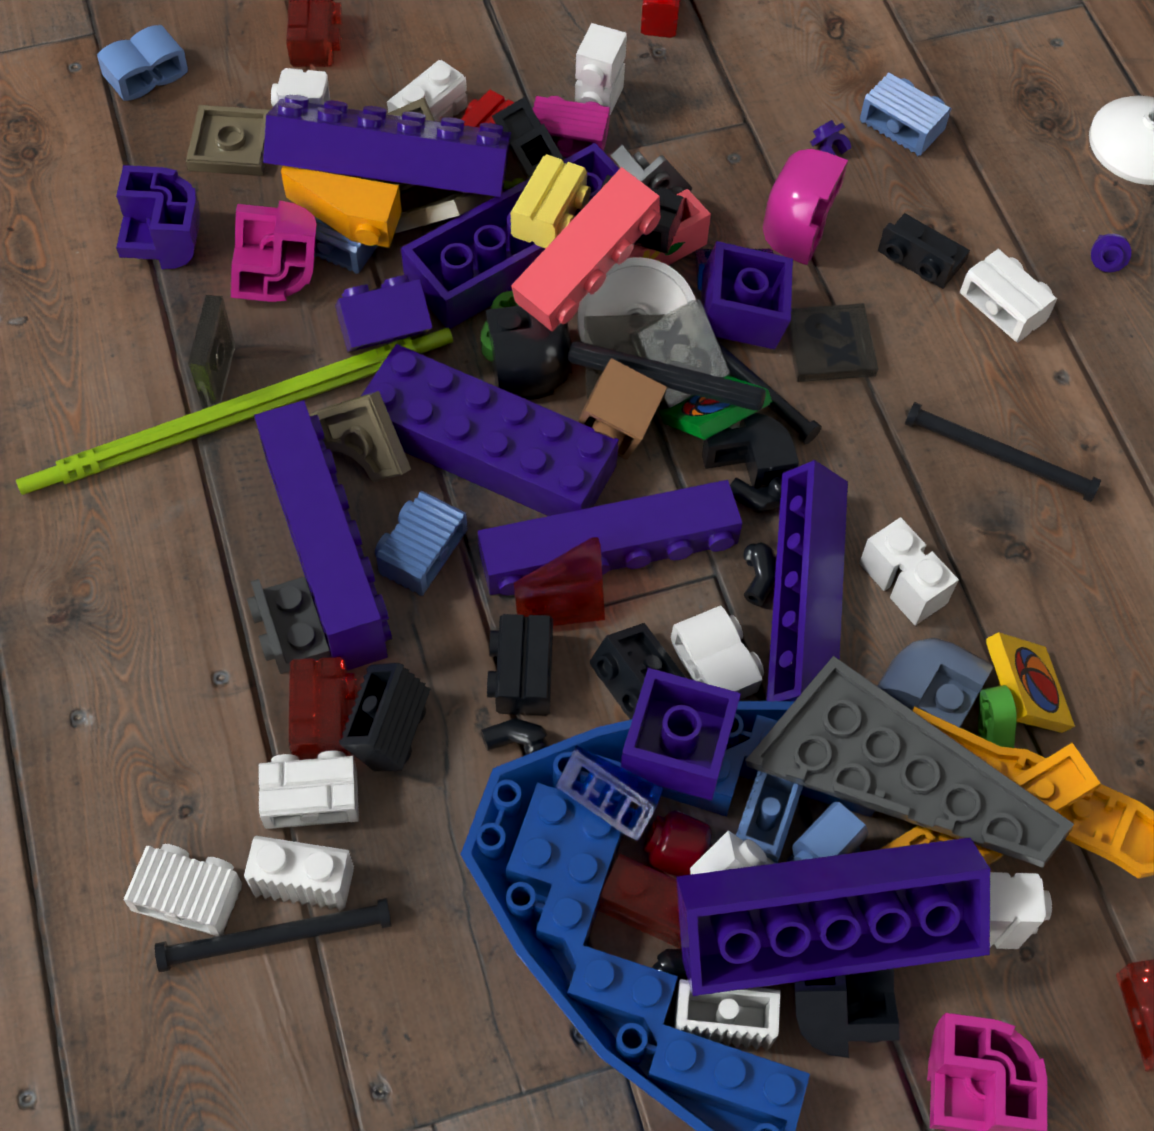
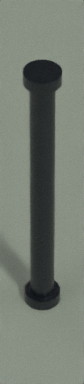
M698 324V331L694 342L699 347L703 348L735 378L767 388L772 400L768 407L799 433L798 439L806 445L815 439L822 428L815 420L810 422L714 337L698 333Z
M914 402L905 421L907 426L913 427L916 424L1084 495L1083 500L1092 502L1101 483L1099 478L1093 476L1092 480L927 412L921 409L922 405Z
M387 898L377 900L378 905L168 946L166 941L155 943L157 968L159 972L170 971L171 965L378 924H381L382 929L392 927Z

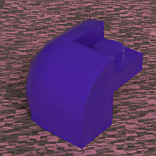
M123 165L116 195L123 215L116 246L119 257L159 260L162 269H175L186 265L194 256L200 225L199 201L195 188L188 181L178 176L177 170L164 167Z

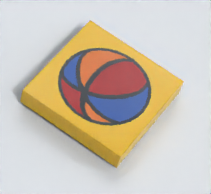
M1000 632L986 638V645L1000 685H1006L1013 696L1017 722L1060 733L1075 727L1047 648Z

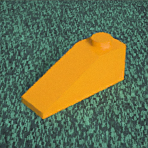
M282 166L281 175L286 198L307 209L316 218L351 241L360 242L368 246L377 245L390 248L402 212L399 185Z

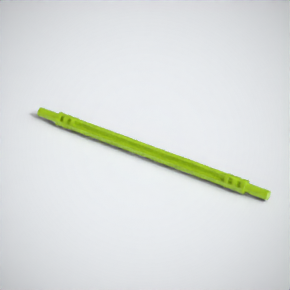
M447 327L413 340L410 337H406L55 461L56 466L16 479L17 486L21 495H25L62 481L66 485L254 418V414L296 403L375 375L395 344L422 354L453 343L451 331Z

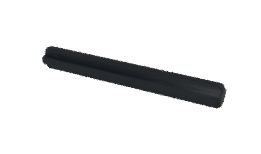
M575 341L570 347L568 359L574 364L603 371L612 358L673 390L754 411L761 410L764 405L766 390L760 387L584 342Z

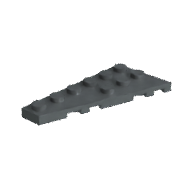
M835 656L828 661L745 760L746 767L957 839L970 837L975 845L1042 868L1072 831L1074 825L1071 821Z

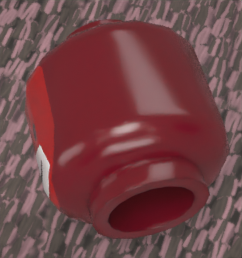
M674 810L665 817L659 815L656 817L647 835L644 850L649 852V862L654 868L674 877L691 875L690 868L714 845L711 843L712 831L707 823Z

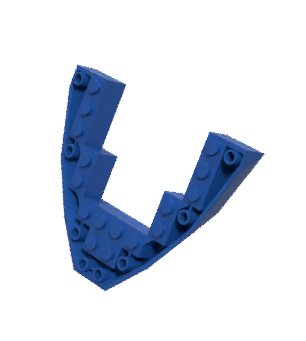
M739 701L712 801L620 775L622 752L632 719L596 727L492 769L460 854L518 957L597 1055L696 1131H796L810 1073L664 1025L678 976L587 947V943L638 789L727 817L738 777L741 776L755 781L758 770L746 767L745 760L795 701ZM803 786L800 794L830 805L834 802H840L849 811L872 817L875 810L805 786Z

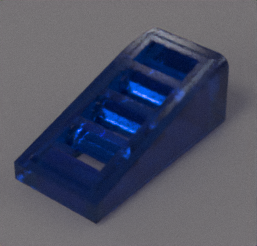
M577 745L556 784V787L623 834L637 841L651 819L663 790L662 787ZM582 766L590 771L584 784L575 780ZM598 778L606 782L601 793L593 789ZM615 789L622 793L619 802L610 798ZM631 801L639 805L637 810L628 807Z

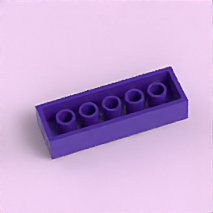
M286 95L285 99H280L266 114L263 163L501 197L506 179L511 132L503 131V126L493 123H481L480 128L464 126L465 121L457 118L444 117L441 118V122L425 120L426 115L417 112H403L402 116L389 115L385 108L376 106H365L363 111L348 109V104L341 101L328 100L324 102V105L309 103V98L305 96Z
M596 143L563 160L566 164L571 162L585 167L587 171V186L591 187L589 201L601 190L606 176H614L620 169ZM530 178L503 192L501 197H494L401 247L404 275H408L409 281L420 279L427 306L446 328L451 329L492 306L495 298L501 293L512 291L511 285L545 250V248L535 245L533 241L528 243L513 237L511 234L510 213ZM577 209L574 216H576L581 211V209Z
M395 344L361 395L376 391L380 392L405 453L547 516L594 507L617 466L619 439H612L594 431L595 429L398 344Z
M304 400L254 414L266 462L337 674L388 658L385 641L392 640V635L387 622L389 620L382 595L377 594L372 566L368 556L364 557L361 548V536L356 521L351 520L347 496L343 485L338 483L334 459L330 449H326L323 441L325 437L318 415H309Z
M970 837L676 877L682 962L692 996L990 955V867Z

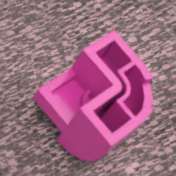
M815 149L799 150L789 156L770 191L764 217L763 232L765 240L773 250L785 257L793 258L794 261L808 265L822 239L827 214L842 187L848 160Z
M280 200L278 208L237 204L235 249L231 269V298L267 302L287 301V296L301 291L306 284H310L315 260L317 228L315 216L297 204Z
M945 1013L935 1027L929 1054L927 1081H931L930 1128L946 1131H1047V1074L1044 1058H1039L1031 1043L1014 1030L1016 1027L1014 1025L995 1019Z

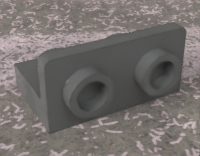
M623 145L611 154L620 167H623L648 187L655 189L667 188L675 194L686 189L690 192L692 190L691 185L663 155H660L650 164L639 151L632 155Z
M305 576L262 589L260 579L251 581L255 596L247 598L254 623L263 621L267 633L258 637L266 661L275 659L279 673L283 674L331 658Z

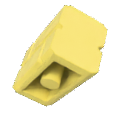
M548 154L543 156L510 213L511 234L513 237L528 243L533 241L535 245L546 249L575 218L576 210H582L588 204L591 187L587 186V171L585 167L571 162L566 164L562 159Z

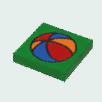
M728 375L721 377L732 381L760 387L766 390V397L762 409L770 405V403L772 402L769 390L767 388ZM689 394L659 410L664 424L706 440L752 415L757 410L754 411Z

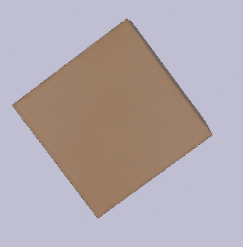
M611 358L597 380L577 422L595 429L594 431L612 439H619L618 456L627 460L642 441L667 387Z

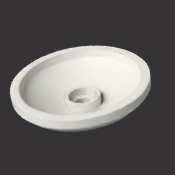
M1129 96L1109 102L1097 112L1090 127L1089 141L1093 153L1100 163L1115 175L1134 183L1154 185V97Z
M642 257L627 258L620 265L615 263L606 273V279L602 286L594 294L588 293L579 302L577 313V326L581 342L666 364L671 361L681 362L686 357L695 341L699 323L697 302L685 279L665 263ZM633 314L639 315L643 321L642 327L638 329L632 328L628 323L629 316ZM679 316L683 327L678 334H686L690 345L675 344L665 359L661 348L667 340H657L653 330L669 331Z

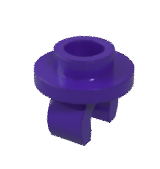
M831 120L813 131L816 138L811 140L810 143L812 147L820 144V151L835 155L832 144L837 146L841 154L851 149L849 139L839 133L846 128L843 123L835 125L834 121Z
M1119 234L1099 235L1091 248L1093 264L1104 272L1119 271L1131 259L1130 243Z

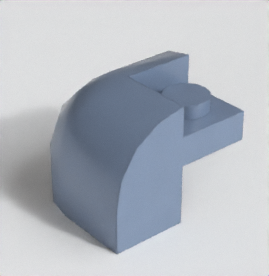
M929 638L914 641L902 649L891 661L877 687L910 710H913L915 706L960 727L994 665L954 643L938 638Z

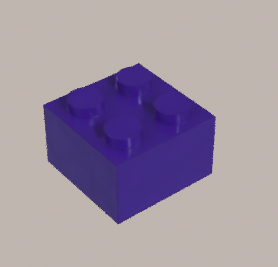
M716 241L702 274L698 333L775 350L791 321L793 258Z
M401 275L384 280L380 289L369 291L368 284L344 290L342 298L338 299L335 308L347 353L401 340L406 337L425 334L433 328L420 279L409 281L408 275Z
M648 668L622 752L620 775L712 801L741 693Z

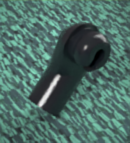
M737 477L730 485L735 501L753 511L763 512L780 507L782 477L773 478L769 486L759 489Z
M514 718L481 729L482 739L487 751L517 742L524 744L525 753L528 755L549 746L545 739L548 734L541 725Z

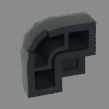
M521 306L486 310L496 387L526 400L541 399L554 395V390L566 381L570 373L572 374V363L568 359L572 344L568 322L566 324L560 323L552 332Z
M894 968L794 982L796 1018L801 1034L812 1047L831 1056L849 1058V1041L877 1043L900 1040L899 1018L894 993Z

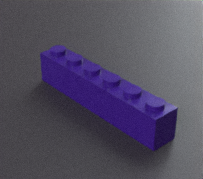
M816 460L782 473L767 701H796L833 656L840 660L848 481Z
M723 480L478 530V548L490 596L500 593L502 595H514L523 591L524 588L539 585L557 586L564 583L567 579L582 576L595 578L606 574L610 570L625 567L638 569L653 561L668 558L670 560H681L687 558L692 553L706 550L714 552L724 551L734 544H738L742 520L729 481Z

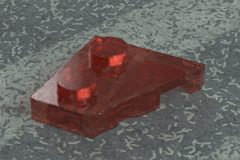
M598 537L586 540L513 583L515 608L518 615H524L525 617L529 615L551 616L553 618V626L605 620L601 544Z

